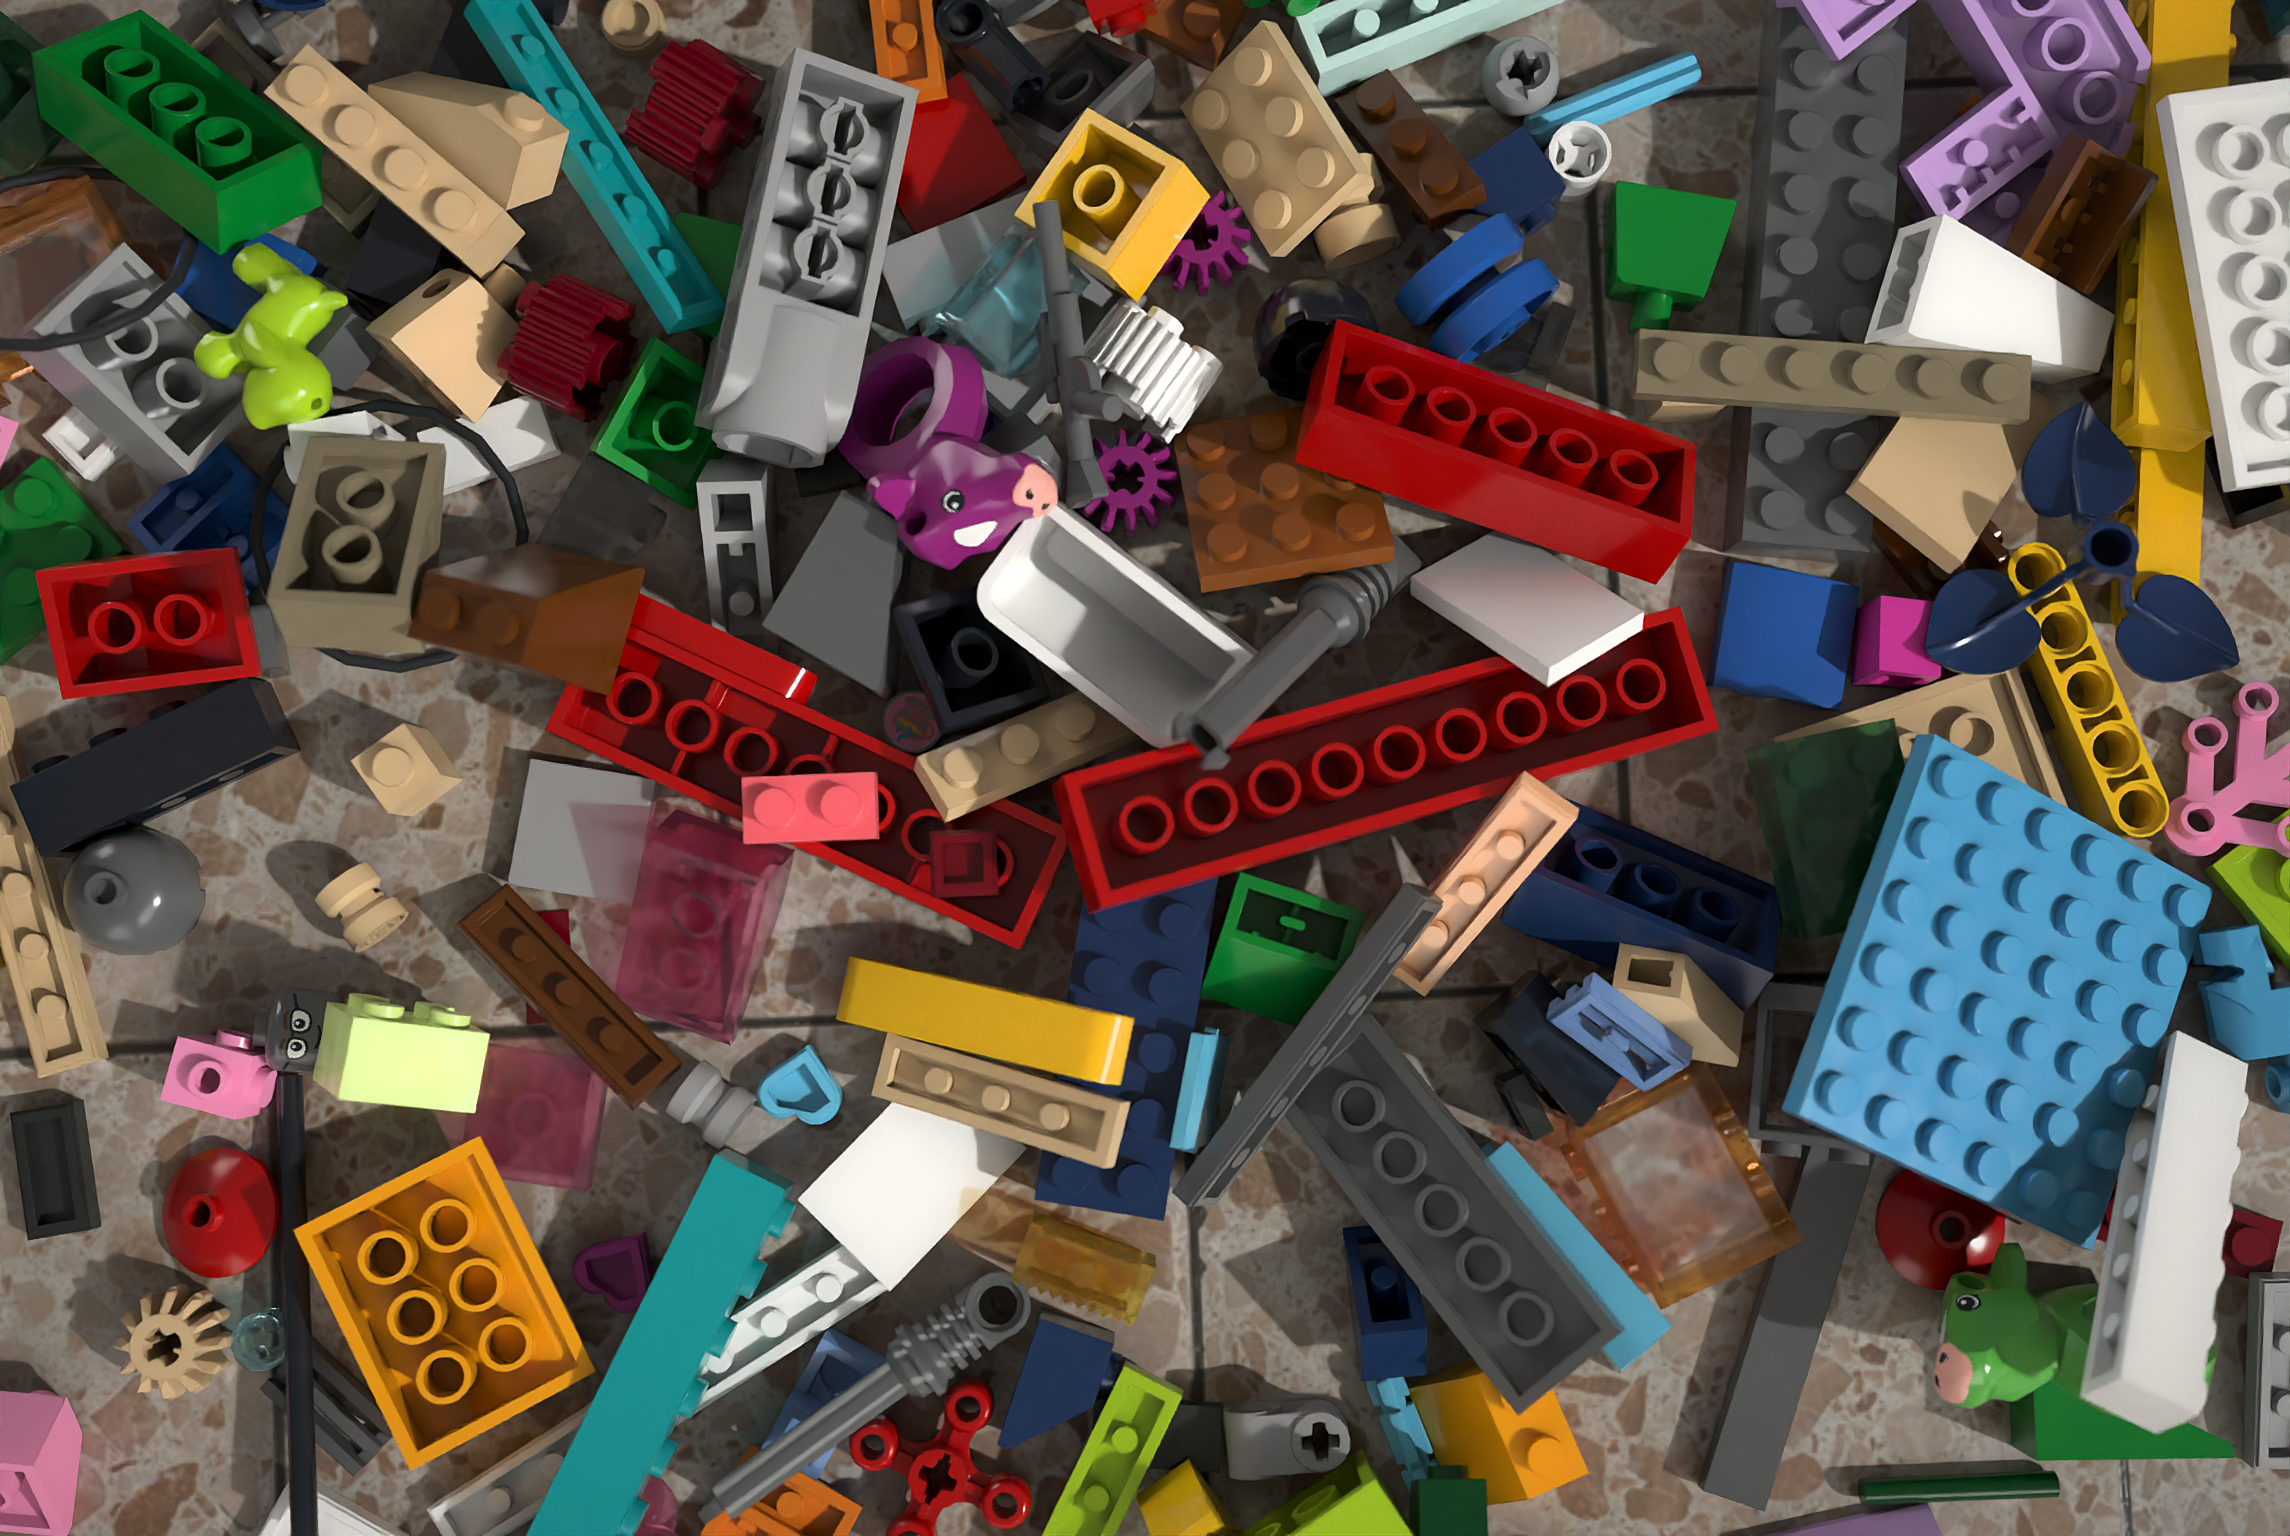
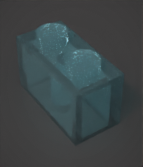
M1013 222L933 320L959 346L969 347L984 370L1009 381L1016 374L1026 370L1037 358L1039 349L1035 327H1039L1040 313L1048 312L1036 229ZM1066 257L1071 293H1077L1079 304V296L1091 282Z

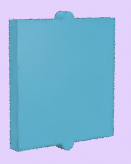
M1206 1026L1204 1033L1191 1032L1170 1147L1181 1149L1183 1152L1196 1154L1198 1147L1207 1146L1212 1137L1231 1036L1221 1034L1218 1028Z

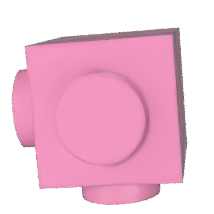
M218 1029L216 1036L206 1033L178 1036L160 1100L234 1120L259 1115L261 1109L266 1107L271 1101L276 1090V1077L278 1073L267 1064L265 1049L253 1046L252 1034L230 1029Z

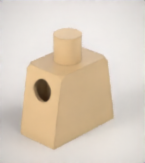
M502 262L481 283L471 275L447 268L438 272L371 322L365 330L449 413L476 424L506 381V379L498 376L497 362L505 346L509 342L515 341L513 339L514 334L519 330L517 322L508 312L517 304L521 292L528 284L516 271Z

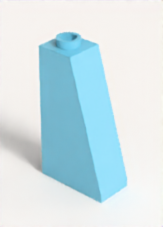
M1508 1140L1497 1150L1491 1143L1486 1144L1481 1148L1482 1152L1626 1329L1600 1350L1619 1374L1622 1373L1664 1336L1672 1325Z

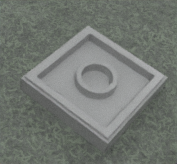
M530 759L507 884L638 905L660 783L645 777Z

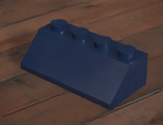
M1563 797L1579 809L1577 819L1504 903L1500 923L1613 971L1616 968L1620 943L1687 954L1745 1015L1774 975L1783 889Z

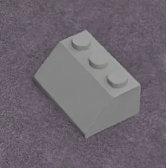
M123 242L52 299L12 338L40 339L93 328L139 306L164 281ZM175 292L149 316L99 340L42 352L16 351L159 485L190 475L246 416L242 406L244 381L249 372L239 374L234 371L228 379L219 380L204 374L198 369L194 358V350L203 336L214 330Z

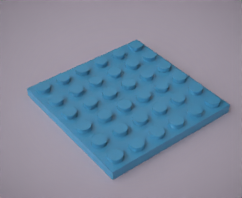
M1917 734L1781 1110L2065 1243L2092 1251L2120 1170L2121 1161L2125 1154L2124 1142L2126 1132L2136 1107L2145 1096L2214 889L1936 734Z

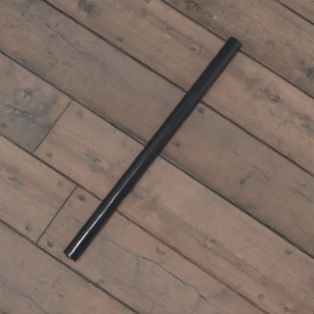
M285 1075L276 1077L290 1530L291 1536H319L310 1265L293 1231L308 1223L303 1075Z

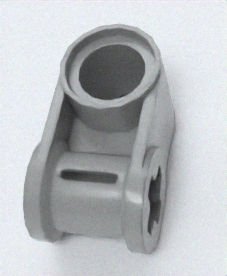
M1313 1399L1278 1403L1273 1401H1251L1233 1404L1223 1409L1228 1472L1232 1479L1246 1481L1263 1480L1286 1474L1326 1472L1337 1468L1344 1462L1349 1453L1350 1436L1345 1415L1337 1405L1328 1400ZM1317 1422L1325 1423L1327 1432L1330 1433L1327 1436V1446L1314 1447V1441L1309 1436L1312 1434V1424Z

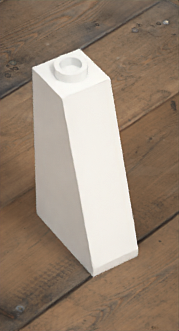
M1945 213L1898 230L1864 344L2032 355L2031 380L2053 384L2099 372L2101 362L2107 351V342L2115 314Z

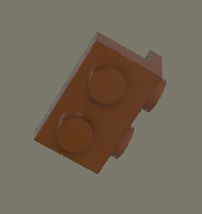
M2069 131L2058 152L2049 161L2045 174L2026 208L2015 221L2011 234L2003 248L2062 284L2082 293L2091 294L2159 180V176L2149 169L2119 158L2094 141Z

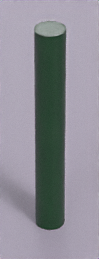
M2053 1470L1859 1478L1857 1485L1858 1496L1862 1505L2056 1498L2060 1494L2059 1479Z

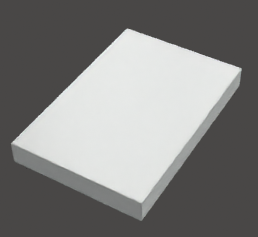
M1496 530L1414 574L1410 579V595L1546 686L1553 684L1642 630L1644 611L1534 543Z
M892 1102L797 1200L891 1291L1027 1148L1021 1142Z

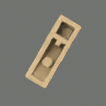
M415 71L369 85L367 94L505 211L552 194L570 131L547 113L540 103L529 98L523 92L421 71Z

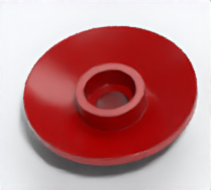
M232 1147L207 1149L189 1158L177 1170L170 1181L162 1208L163 1231L171 1252L185 1268L197 1275L208 1278L231 1277L254 1266L265 1255L273 1242L280 1217L278 1190L269 1170L251 1153ZM207 1206H209L210 1209V1218L208 1221L206 1217Z
M1905 1169L1885 1188L1876 1211L1875 1229L1878 1244L1885 1259L1898 1274L1921 1287L1933 1290H1946L1952 1274L1969 1271L1985 1275L1991 1269L1999 1244L2004 1243L2005 1217L2003 1213L1909 1169ZM1953 1217L1957 1222V1232L1951 1239L1944 1240L1940 1235V1224L1944 1219Z

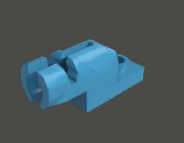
M2241 924L2200 930L2191 959L2193 965L2212 966L2214 969V973L2206 981H2198L2196 985L2198 993L2202 996L2211 1046L2240 1061L2267 1058L2268 1066L2264 1071V1083L2268 1095L2275 1102L2277 1112L2290 1114V983H2270L2269 976L2275 975V972L2261 940L2258 924Z

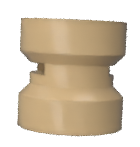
M368 862L356 865L335 878L315 898L316 904L327 917L342 918L340 922L344 927L343 938L355 952L363 951L381 941L398 928L409 915V912L397 897H390L384 891H379L381 877Z

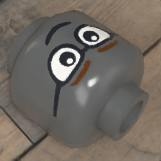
M288 987L278 992L274 998L272 1008H258L253 1031V1046L265 1047V1059L272 1069L313 1074L322 1038L327 1002L345 1004L344 999L338 993Z

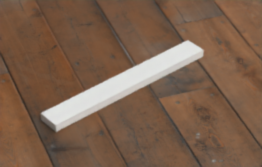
M840 1242L732 1311L729 1318L739 1322L723 1356L719 1359L710 1355L700 1378L708 1381L709 1385L695 1413L888 1289ZM592 1402L429 1506L426 1510L442 1536H506L534 1518ZM681 1415L676 1426L686 1420L687 1417Z

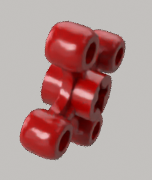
M967 1376L959 1378L951 1384L945 1393L942 1406L945 1417L943 1426L936 1435L929 1439L920 1441L909 1439L900 1432L894 1420L882 1414H878L850 1434L848 1450L855 1464L862 1469L870 1471L882 1470L884 1468L896 1470L905 1477L909 1484L911 1492L910 1502L904 1511L893 1518L885 1536H901L906 1531L915 1532L919 1536H938L936 1523L939 1514L944 1508L957 1502L973 1504L980 1509L988 1523L1000 1529L1015 1528L1025 1520L1030 1512L1032 1494L1025 1478L1018 1473L1010 1471L996 1474L984 1472L976 1466L971 1458L969 1448L971 1439L976 1431L987 1425L993 1416L995 1408L994 1392L990 1385L981 1378ZM963 1396L974 1397L979 1402L980 1409L976 1412H966L961 1409L958 1399ZM870 1434L878 1435L883 1439L885 1448L881 1450L871 1449L865 1442V1436ZM945 1453L951 1455L948 1461L950 1463L949 1472L944 1477L942 1483L938 1482L935 1489L930 1486L933 1480L930 1478L932 1468H934L939 1459H943ZM999 1493H1010L1015 1497L1017 1503L1012 1507H1003L997 1503L995 1496Z

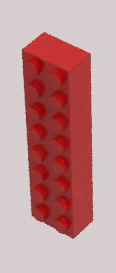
M630 625L610 696L566 685L545 730L740 821H743L742 777L877 773L879 839L796 842L790 844L1018 950L1023 949L1070 848L1063 825L1005 798L945 823L914 771L916 757ZM997 829L999 895L932 898L929 831Z

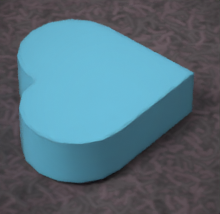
M809 1044L762 1078L757 1088V1100L761 1109L772 1117L788 1118L796 1114L806 1123L822 1124L833 1119L840 1111L843 1103V1092L813 1045Z

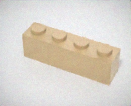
M308 44L303 47L263 92L293 121L483 281L525 235L521 227L500 205Z

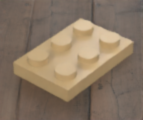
M1261 20L1180 106L1238 204L1242 206L1244 214L1270 256L1285 257L1371 175L1280 27L1275 22Z

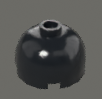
M1329 276L1305 277L1287 283L1272 293L1260 308L1252 335L1253 352L1260 377L1262 378L1263 376L1267 379L1269 389L1277 396L1296 401L1306 400L1311 371L1337 319L1379 333L1374 313L1367 299L1345 281Z

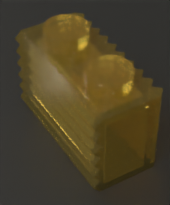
M1035 1211L1011 1278L1014 1285L1024 1282L1027 1290L1036 1286L1039 1294L1049 1291L1052 1299L1061 1295L1064 1303L1074 1300L1077 1308L1086 1304L1089 1313L1098 1309L1102 1317L1111 1314L1114 1322L1124 1319L1128 1327L1136 1323L1156 1267V1255Z

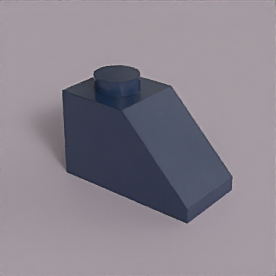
M1524 125L1467 162L1484 182L1487 200L1440 228L1466 233L1488 218L1505 212L1519 231L1522 230L1525 236H1530L1557 216L1558 213L1554 208L1565 191L1566 186ZM1412 209L1411 215L1416 220V222L1418 224L1425 225V223L1421 220L1417 213Z
M1370 1225L1343 1228L1352 1327L1361 1381L1427 1375V1324L1420 1289Z
M1042 1307L997 1445L1011 1449L1092 1408L1099 1389L1111 1392L1123 1354L1112 1351L1115 1332Z

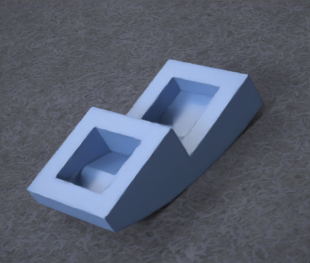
M829 1327L796 1387L787 1399L761 1449L768 1446L881 1365L885 1357L836 1329ZM837 1445L801 1471L818 1480Z

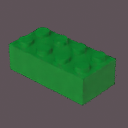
M137 10L32 53L40 118L220 256L323 205L322 144L143 10Z

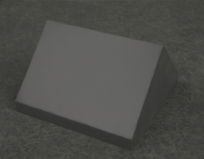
M1087 29L1046 68L1051 81L1046 86L1043 99L1028 112L1019 111L1010 115L1003 109L998 114L1017 136L1048 165L1087 107L1123 128L1130 124L1154 101L1155 67L1148 57Z

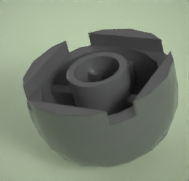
M156 830L114 831L90 841L73 858L63 882V906L72 928L88 944L116 955H150L178 945L196 927L205 906V890H200V877L197 869H202L197 857L177 838Z

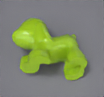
M259 242L246 246L236 255L232 263L233 272L247 285L262 293L263 296L247 311L233 333L224 334L211 331L203 336L194 350L196 365L204 374L219 380L228 379L234 371L239 374L249 372L244 381L242 406L246 417L256 428L266 430L278 425L300 424L319 419L329 411L333 399L331 374L324 363L306 349V345L329 324L336 309L348 304V298L339 291L328 290L321 282L314 277L305 275L299 267L279 256L266 245Z

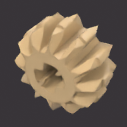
M185 1284L169 1287L166 1294L155 1290L142 1296L140 1300L141 1309L136 1308L128 1311L120 1319L131 1334L118 1338L112 1347L130 1353L131 1360L124 1363L119 1373L129 1375L139 1371L141 1377L138 1392L149 1393L159 1387L163 1399H175L183 1395L186 1389L189 1392L197 1393L207 1388L211 1382L210 1374H218L227 1368L230 1361L220 1349L233 1345L238 1336L231 1332L221 1331L219 1324L227 1320L232 1310L226 1308L214 1312L209 1310L213 1291L202 1290L192 1296L188 1285ZM176 1334L179 1336L182 1344L178 1348L173 1347L170 1339L171 1336Z

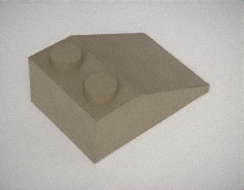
M309 436L267 596V602L287 646L408 653L425 652L426 643L409 638L407 635L426 571L438 568L446 466L444 443Z

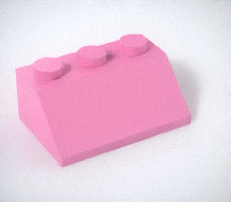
M35 1390L30 1393L0 1391V1531L67 1536L71 1529L83 1433L66 1396H60L47 1390Z

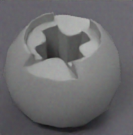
M1530 35L1510 36L1494 46L1485 57L1480 73L1484 96L1493 109L1509 117H1524L1546 107L1556 95L1560 81L1558 59L1548 44ZM1513 67H1517L1521 75L1531 73L1532 78L1528 86L1523 87L1519 78L1509 80L1508 76Z

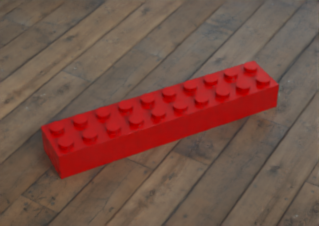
M1676 606L1644 615L1641 631L1549 686H1546L1502 655L1252 723L1224 750L1231 759L1222 769H1201L1198 765L1204 760L1205 756L1189 741L1062 775L1052 786L1087 909L1089 914L1501 796L1510 789L1524 771L1541 783H1546L1688 742L1719 730V726L1681 607Z

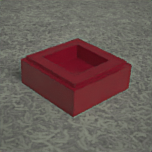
M997 829L929 831L932 898L999 895Z

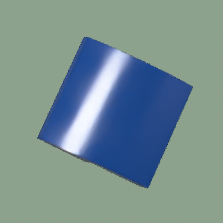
M222 440L190 475L166 483L125 525L149 553L238 546L247 596L260 584L249 545L255 489L262 477ZM272 487L267 495L262 545L270 573L275 569L291 508Z
M1727 562L1706 686L1755 699H1776L1820 711H1840L1860 587L1778 568L1740 562Z

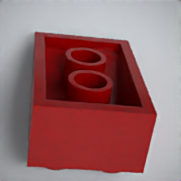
M238 546L92 559L63 563L35 571L62 700L255 677L263 674Z

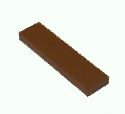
M507 883L456 923L457 931L632 1111L681 1069L682 1061Z

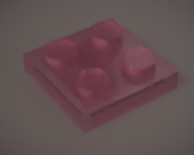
M488 1043L475 1113L467 1112L462 1144L482 1136L504 1180L586 1192L592 1189L608 1086L579 1056Z

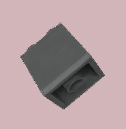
M842 489L762 623L765 629L782 642L887 703L896 695L902 638L891 610L896 606L906 604L912 554L908 547L899 539L897 520L893 514L884 509L867 490H864L859 499Z

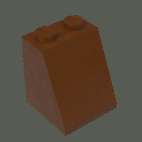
M527 543L426 571L407 637L503 670L610 696L646 570L636 566L535 543Z

